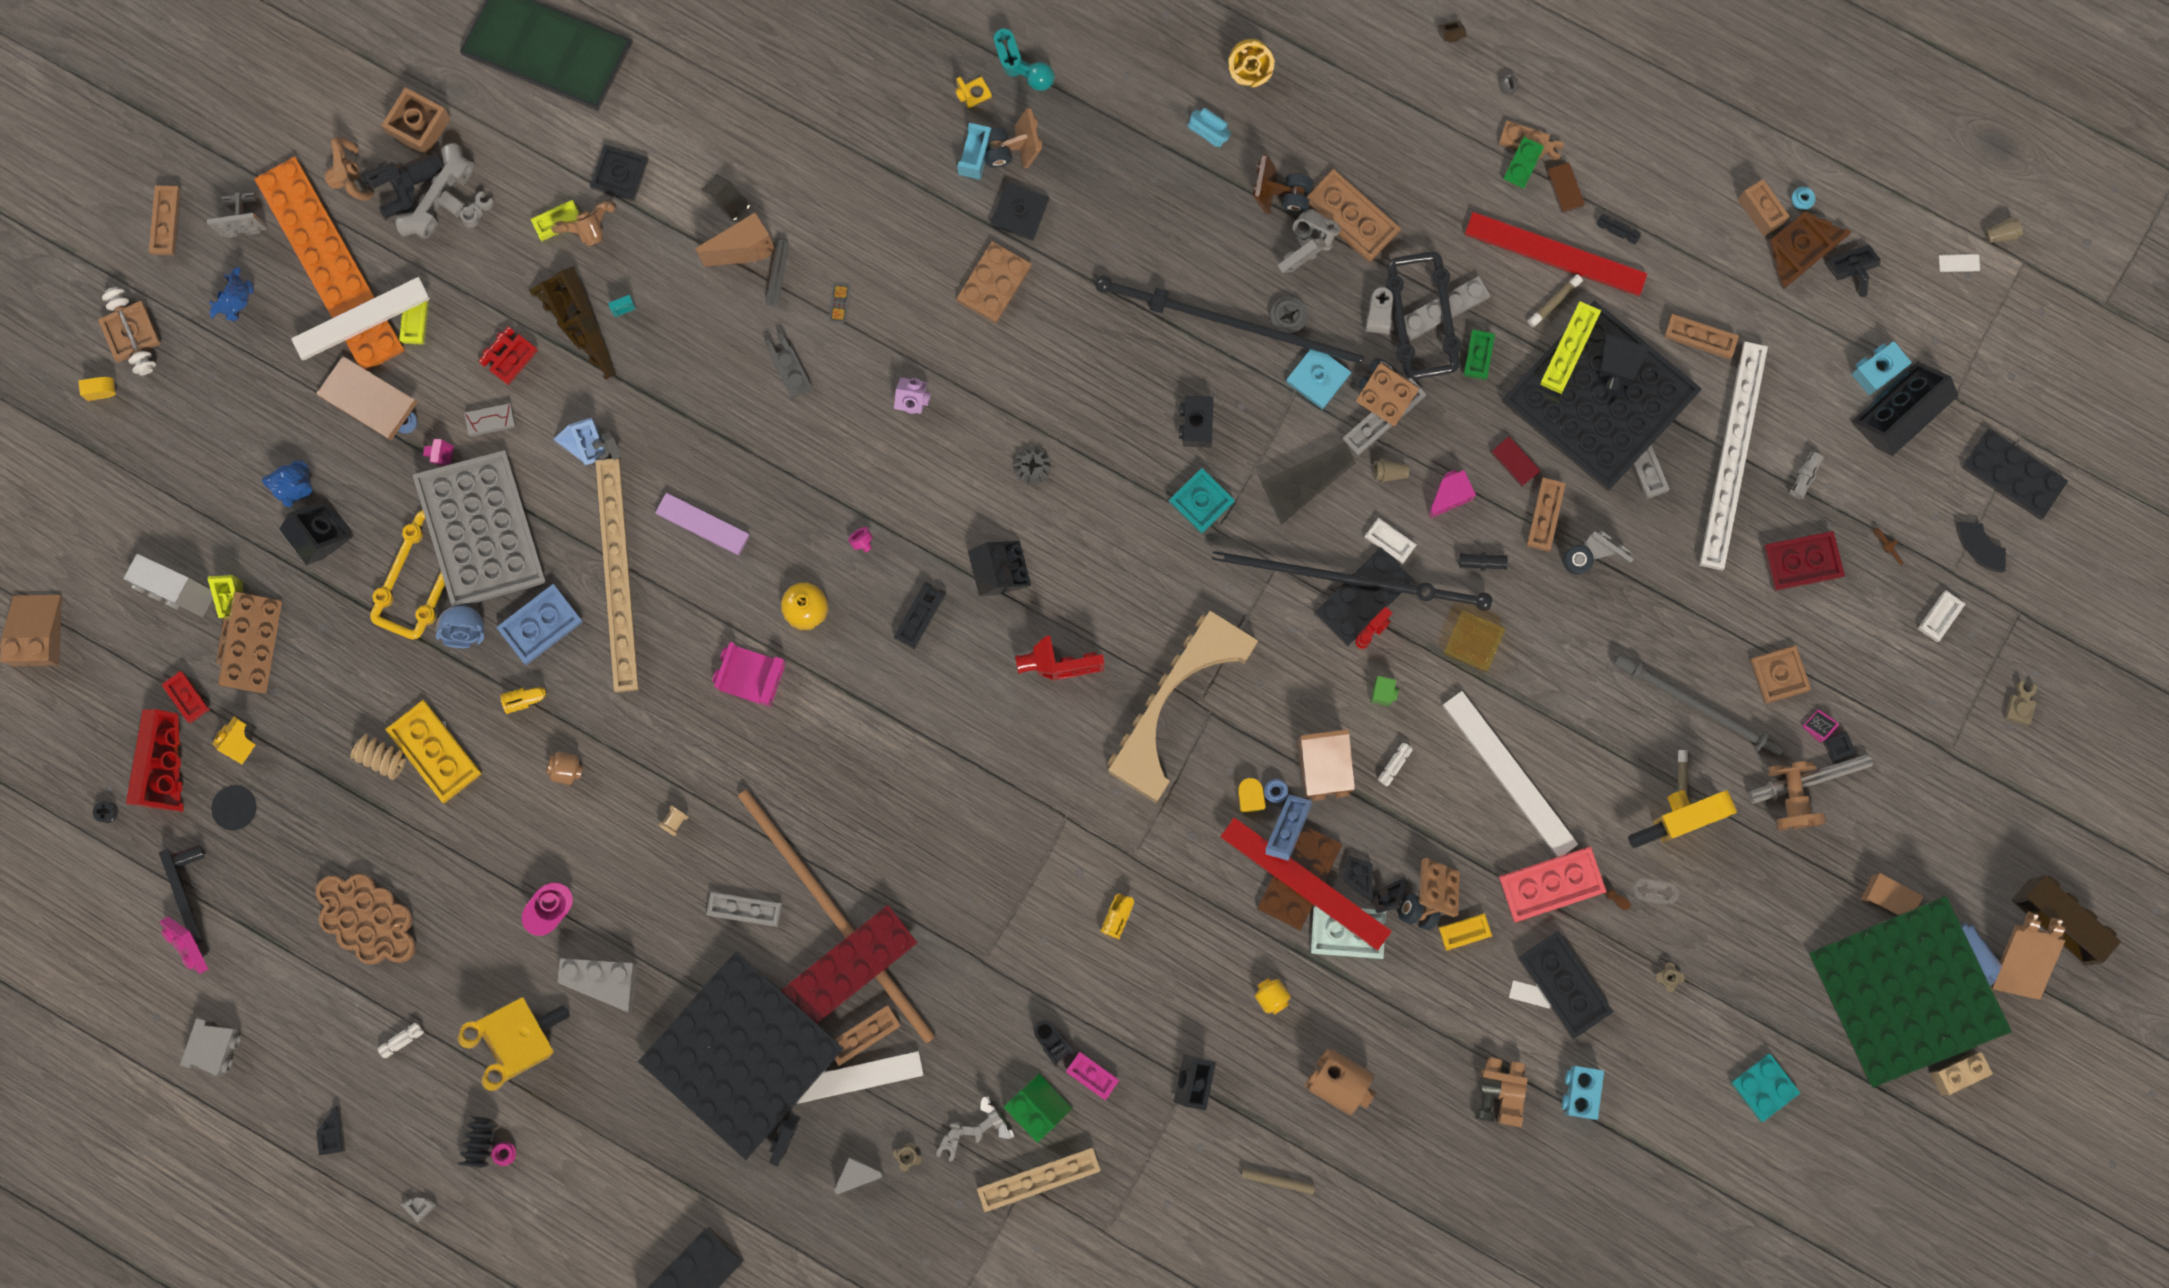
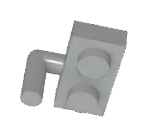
M1298 236L1297 239L1301 248L1296 252L1291 251L1283 257L1284 261L1278 264L1281 272H1293L1306 261L1315 259L1317 253L1327 247L1322 238L1313 239L1312 237L1305 240Z

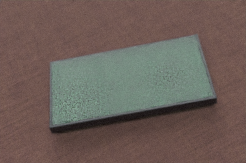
M486 0L460 49V53L464 57L598 111L633 40L537 0Z

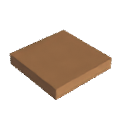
M1796 645L1749 659L1764 704L1811 690Z

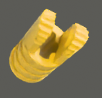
M541 686L527 690L523 687L502 693L500 698L505 713L510 714L511 712L530 708V704L537 703V701L540 702V700L546 697L547 693ZM521 698H522V700L509 703V702H511V701L518 700V699H521Z
M1119 893L1116 894L1100 929L1101 933L1120 940L1134 905L1133 897H1125Z

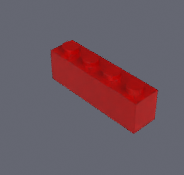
M158 709L142 710L126 804L184 812L180 792H182V782H180L179 778L181 758H178V745H180L178 713Z

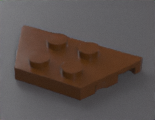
M1808 212L1802 213L1768 242L1781 288L1784 290L1852 232L1846 228L1843 230L1831 225L1832 222L1818 219L1815 215Z

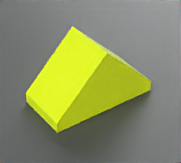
M234 575L209 576L208 582L218 618L229 616L233 594L235 592L243 593V581Z

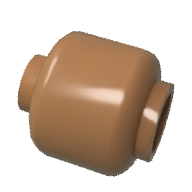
M558 751L554 756H550L546 774H549V778L553 782L571 785L575 778L580 779L583 765H579V757L577 755Z

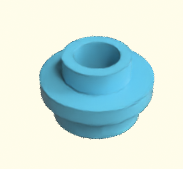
M1800 187L1792 194V203L1799 210H1808L1815 203V194L1807 187ZM1801 195H1805L1808 200L1803 201Z

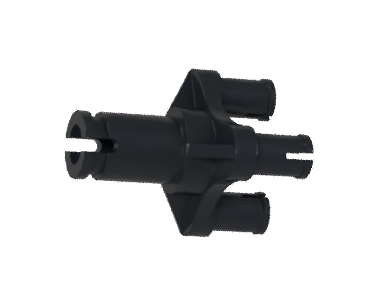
M432 151L430 155H423L404 165L401 162L394 164L393 162L387 163L382 161L377 164V167L359 175L362 177L361 180L366 188L371 185L372 189H375L387 182H390L397 194V199L379 206L383 218L387 220L401 212L407 213L413 210L414 186L436 176L438 172L442 171L443 165L436 152Z

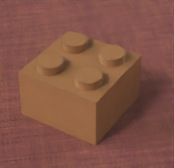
M405 87L381 126L388 136L423 155H429L451 117L445 108Z

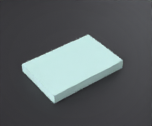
M1313 906L1311 954L1384 959V943L1376 951L1324 912ZM1362 909L1385 926L1386 911L1376 913L1374 909Z

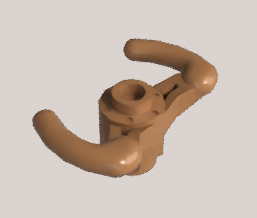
M343 137L332 138L331 147L333 149L334 165L324 174L327 184L332 189H340L345 186L346 191L352 197L361 201L370 200L374 197V192L371 190L366 192L358 190L354 181L359 177V167L354 161L346 159L343 149L345 147L352 153H357L359 151L358 146Z
M613 201L599 203L592 213L585 211L576 215L577 220L564 222L560 220L553 223L551 231L554 233H564L567 231L579 235L581 242L585 243L586 246L596 244L603 240L600 223L604 212H613L616 209V204Z

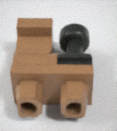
M1488 1057L1485 1070H1481L1479 1089L1482 1093L1481 1109L1476 1110L1475 1119L1494 1122L1495 1113L1491 1112L1494 1098L1500 1099L1497 1123L1522 1127L1523 1106L1528 1078H1524L1525 1064L1511 1061L1508 1075L1500 1073L1501 1059Z

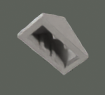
M849 1158L834 1191L837 1195L884 1177L883 1172L856 1159Z

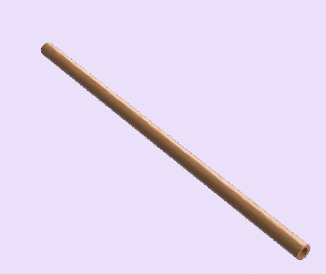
M747 789L741 792L738 798L843 936L847 938L855 931L751 793ZM884 970L875 977L923 1041L927 1044L936 1036L889 974Z

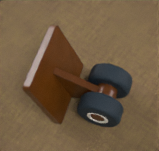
M1262 155L1261 162H1258L1257 165L1258 181L1253 187V197L1264 213L1270 214L1273 195L1283 196L1281 206L1287 211L1303 213V211L1308 210L1310 200L1304 196V193L1312 190V178L1294 173L1286 176L1285 186L1276 183L1277 169L1268 155Z

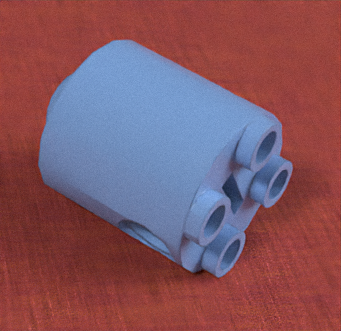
M1964 922L1961 926L1991 986L1996 981L2002 964L1988 944L1978 935L1975 926Z

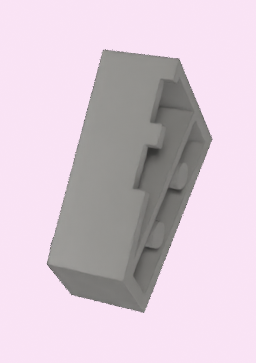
M136 554L123 578L132 583L130 588L142 594L145 590L149 591L147 596L159 602L163 598L166 600L164 604L176 610L182 607L202 618L213 600L211 589L139 554Z
M560 958L558 983L616 1008L633 1013L637 965L633 963Z

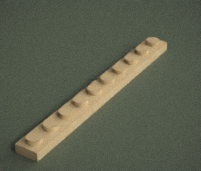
M619 458L616 460H597L595 463L614 692L639 690L621 463Z

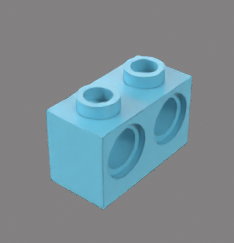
M1571 1066L1570 1071H1566L1565 1085H1568L1567 1095H1563L1562 1109L1565 1110L1564 1115L1598 1120L1604 1076L1603 1070ZM1582 1073L1586 1074L1589 1079L1586 1087H1581L1578 1083V1077ZM1578 1098H1582L1586 1103L1585 1109L1581 1112L1575 1108V1101Z

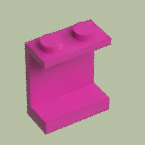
M730 642L728 647H724L720 660L723 662L720 670L716 669L712 680L715 683L714 687L718 691L771 708L786 666L785 660L758 654L737 647L734 643Z

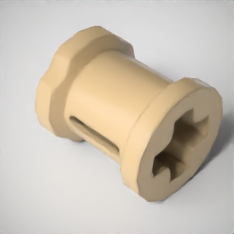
M671 805L669 808L670 812L663 822H659L658 826L671 835L676 836L679 826L689 817Z

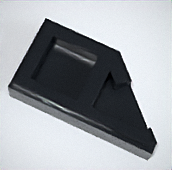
M340 1106L334 1107L327 1119L316 1130L319 1155L345 1151Z

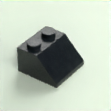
M327 500L290 512L279 528L306 565L325 559L353 537Z

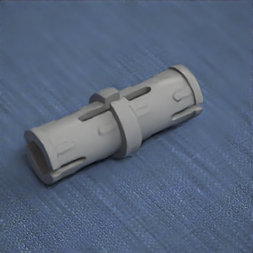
M1812 451L1809 453L1805 464L1797 473L1798 477L1789 492L1793 497L1804 499L1811 482H1814L1819 466L1824 460L1821 454Z

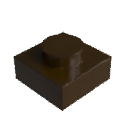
M1460 20L1438 25V34L1444 42H1457L1460 38L1467 37L1466 28Z

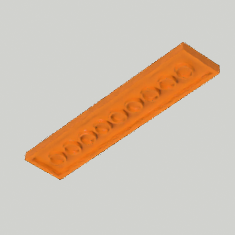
M293 157L256 177L255 181L331 317L335 318L374 299V294L297 158ZM388 320L345 340L358 365L367 371L405 351Z

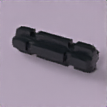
M1602 214L1597 221L1598 227L1602 229L1607 228L1608 232L1622 239L1627 238V241L1632 244H1636L1641 237L1640 231L1636 229L1631 230L1630 226L1616 219L1611 220V217L1606 214Z

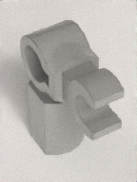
M447 190L438 198V203L456 217L460 216L463 224L468 228L476 227L479 219L483 216V212L491 209L494 205V201L491 198L486 203L481 202L485 197L482 191L476 195L475 203H471L468 207Z

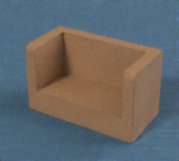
M1764 179L1746 189L1738 199L1763 237L1781 227L1790 217Z
M1878 873L1872 876L1861 900L1863 902L1871 901L1898 916L1917 908L1923 896Z

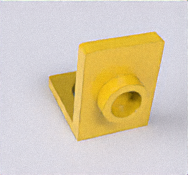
M961 77L956 79V95L960 102H965L968 109L992 97L982 77L966 85ZM972 87H982L984 90L983 95L978 98L973 97L970 93Z

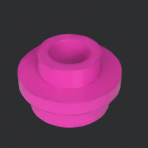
M507 1141L497 1143L491 1152L493 1161L499 1166L510 1165L514 1162L517 1154L515 1146ZM503 1149H506L508 1151L507 1158L501 1157V1151Z

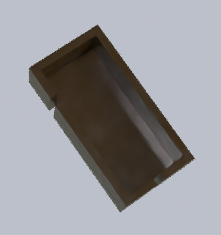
M2045 875L2029 879L2012 898L2011 901L2026 914L2028 912L2031 913L2035 907L2039 908L2035 914H2038L2037 920L2041 922L2040 927L2046 932L2052 918L2061 919L2063 921L2061 926L2065 927L2063 933L2065 943L2063 947L2085 966L2104 963L2122 942L2116 937L2117 933L2112 928L2102 925L2097 920L2098 917L2094 912L2084 909L2079 905V900L2073 894L2064 892L2059 887L2060 883L2051 876L2047 877Z

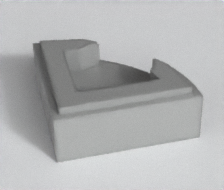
M419 1197L409 1199L401 1204V1206L419 1223L437 1204L430 1199Z

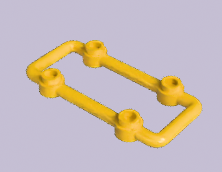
M423 510L416 514L411 524H407L403 528L402 535L405 540L383 587L376 589L373 593L372 598L375 604L370 614L371 621L376 626L412 640L421 637L426 625H430L436 620L434 608L445 586L441 572L426 605L420 606L416 610L415 615L418 622L414 630L380 617L383 608L390 606L393 602L391 590L412 545L418 543L423 537L421 529L425 519Z

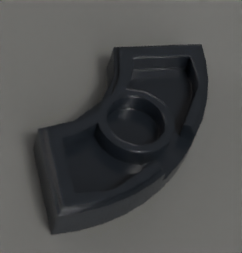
M1958 522L1957 532L1961 545L1976 563L1991 571L2005 572L2006 548L1999 547L1988 539L1984 532L1983 523Z

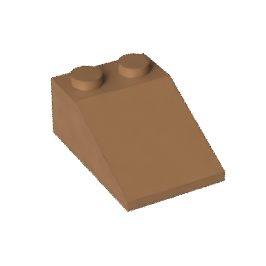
M756 213L695 248L704 267L756 262L759 259L764 260L768 258L772 251L775 250L770 235Z
M62 595L13 596L1 639L0 662L10 666L59 665Z

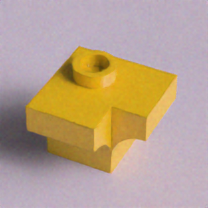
M234 716L229 724H225L217 733L212 745L221 753L243 764L256 744L246 738L244 734L246 724Z

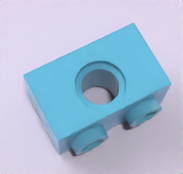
M1894 341L1888 346L1883 343L1873 351L1875 356L1871 359L1865 357L1855 365L1858 369L1852 373V376L1869 396L1912 363ZM1876 363H1881L1884 366V371H1880L1876 367Z

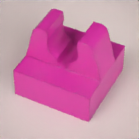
M434 439L432 446H424L423 456L430 457V462L439 467L451 465L454 446L444 440Z

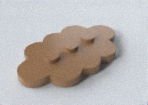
M365 874L352 875L346 881L338 876L330 875L319 881L315 893L319 902L324 906L319 914V924L325 932L336 934L337 943L341 948L351 951L355 950L357 958L369 965L378 964L385 958L392 962L403 963L413 957L416 952V943L414 938L408 933L412 926L413 916L406 906L395 904V897L391 891L385 888H377L374 880Z

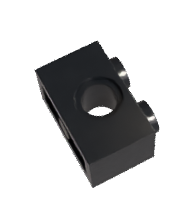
M1186 395L1185 403L1180 402V417H1184V425H1179V439H1183V447L1211 448L1213 396ZM1193 417H1198L1202 420V424L1194 426L1189 420Z
M1183 1054L1174 1103L1206 1111L1216 1062L1206 1058Z

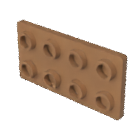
M239 592L233 594L230 615L223 618L215 663L221 665L218 679L219 686L262 694L267 692L282 606L281 601Z

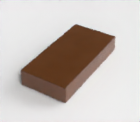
M1570 162L1547 169L1546 172L1561 213L1583 207L1585 203Z

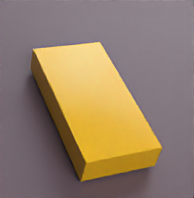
M1485 913L1438 928L1445 951L1492 937Z

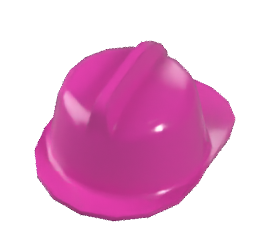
M552 882L545 884L535 892L522 911V924L528 933L535 936H543L556 928L572 906L573 897L567 886Z

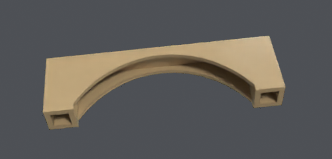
M1209 611L1207 616L1201 615L1195 625L1198 628L1194 636L1189 634L1183 644L1186 648L1183 654L1175 656L1170 665L1173 667L1169 675L1164 674L1158 683V686L1161 687L1156 695L1152 693L1147 700L1145 706L1148 709L1144 715L1139 713L1132 724L1135 727L1131 735L1127 733L1120 743V746L1123 747L1118 755L1114 753L1107 763V766L1110 767L1108 770L1110 775L1156 804L1170 780L1164 777L1156 749L1157 720L1167 697L1184 679L1203 668L1225 662L1240 661L1245 664L1258 643V640Z

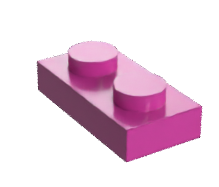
M1081 1052L1078 1053L1066 1070V1073L1104 1100L1107 1099L1119 1082L1117 1078Z

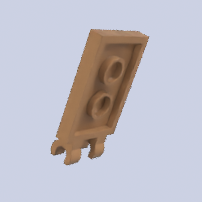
M2028 912L2023 926H2014L2000 960L2002 967L1996 981L1991 985L1992 989L2040 1000L2065 943L2063 936L2065 927L2061 926L2063 921L2052 918L2047 932L2038 930L2041 924L2037 920L2038 914Z

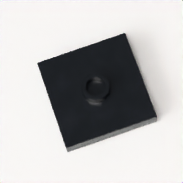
M1006 182L990 226L1034 241L1050 198Z

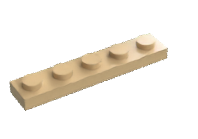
M1090 1148L977 1188L984 1212L1095 1174L1100 1172L1094 1150Z

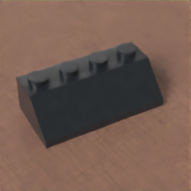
M1917 361L1851 422L1876 449L1893 456L1959 395L1950 375Z
M707 1227L647 1288H719L743 1261L710 1227Z

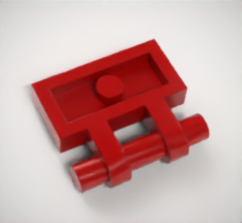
M507 326L502 333L499 332L496 335L494 343L489 348L484 349L478 363L486 367L492 361L494 364L488 370L509 386L538 352V349L519 334L513 341L509 338L515 332ZM504 345L507 346L506 350L498 357L496 355Z
M1387 607L1359 633L1355 640V645L1358 649H1366L1372 641V636L1375 633L1378 636L1381 635L1391 623L1389 618L1393 613Z

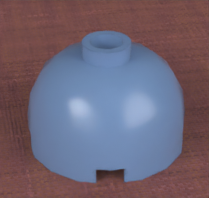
M468 606L450 607L444 610L437 620L436 639L438 641L439 638L442 639L443 645L453 648H469V643L476 641L478 645L484 640L483 619L476 610Z

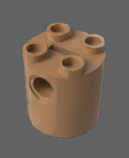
M1327 1048L1316 1063L1319 1069H1315L1313 1074H1310L1304 1086L1308 1088L1309 1092L1349 1116L1355 1112L1359 1105L1366 1109L1376 1093L1369 1088L1375 1074L1336 1050Z

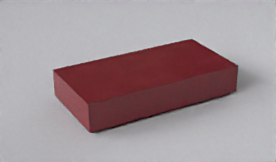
M1510 436L1491 451V454L1521 487L1540 472L1539 468Z

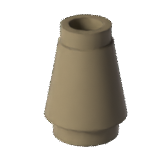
M2010 217L1985 230V235L1988 243L2017 240L2019 236L2023 235V228L2018 218L2013 219Z
M1383 459L1375 461L1373 466L1374 480H1379L1381 483L1408 479L1409 466Z

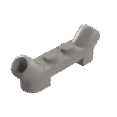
M451 143L441 149L444 168L440 174L433 178L431 188L421 196L419 206L414 212L398 215L395 219L400 235L406 237L416 234L423 239L431 236L439 224L433 216L440 206L438 198L444 191H450L455 182L464 186L473 171L474 163L464 158L461 146Z

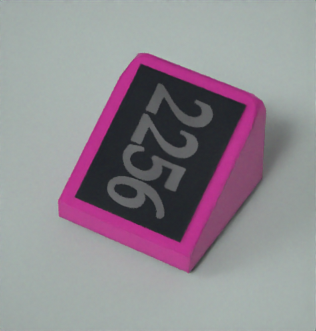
M1818 709L1802 727L1821 743L1838 727L1839 723Z

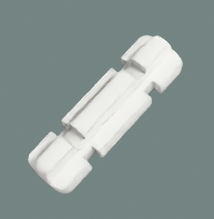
M1402 743L1397 750L1398 753L1393 755L1385 767V772L1383 771L1378 777V781L1383 785L1388 786L1394 779L1393 776L1398 773L1406 761L1405 758H1408L1413 751L1408 744Z
M414 1023L408 1027V1030H403L389 1039L388 1043L380 1045L377 1050L382 1058H387L393 1054V1051H398L413 1041L412 1038L421 1036L424 1031L420 1024Z

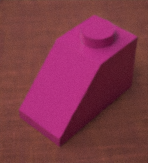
M1453 470L1444 475V479H1442L1428 514L1430 519L1474 499L1476 494L1464 470L1458 473L1456 470Z

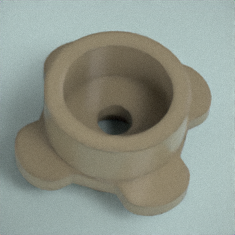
M1667 963L1665 969L1656 974L1655 979L1665 987L1667 992H1673L1679 983L1684 982L1685 976L1675 969L1674 964Z
M909 1142L906 1144V1147L895 1149L893 1152V1157L898 1160L901 1171H908L909 1167L919 1165L922 1161L921 1156L915 1150L916 1146L914 1143ZM907 1154L910 1156L909 1159L905 1158Z

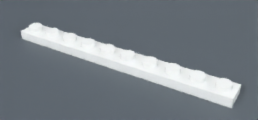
M1744 342L1742 345L1699 566L1721 571L1725 568L1768 346Z

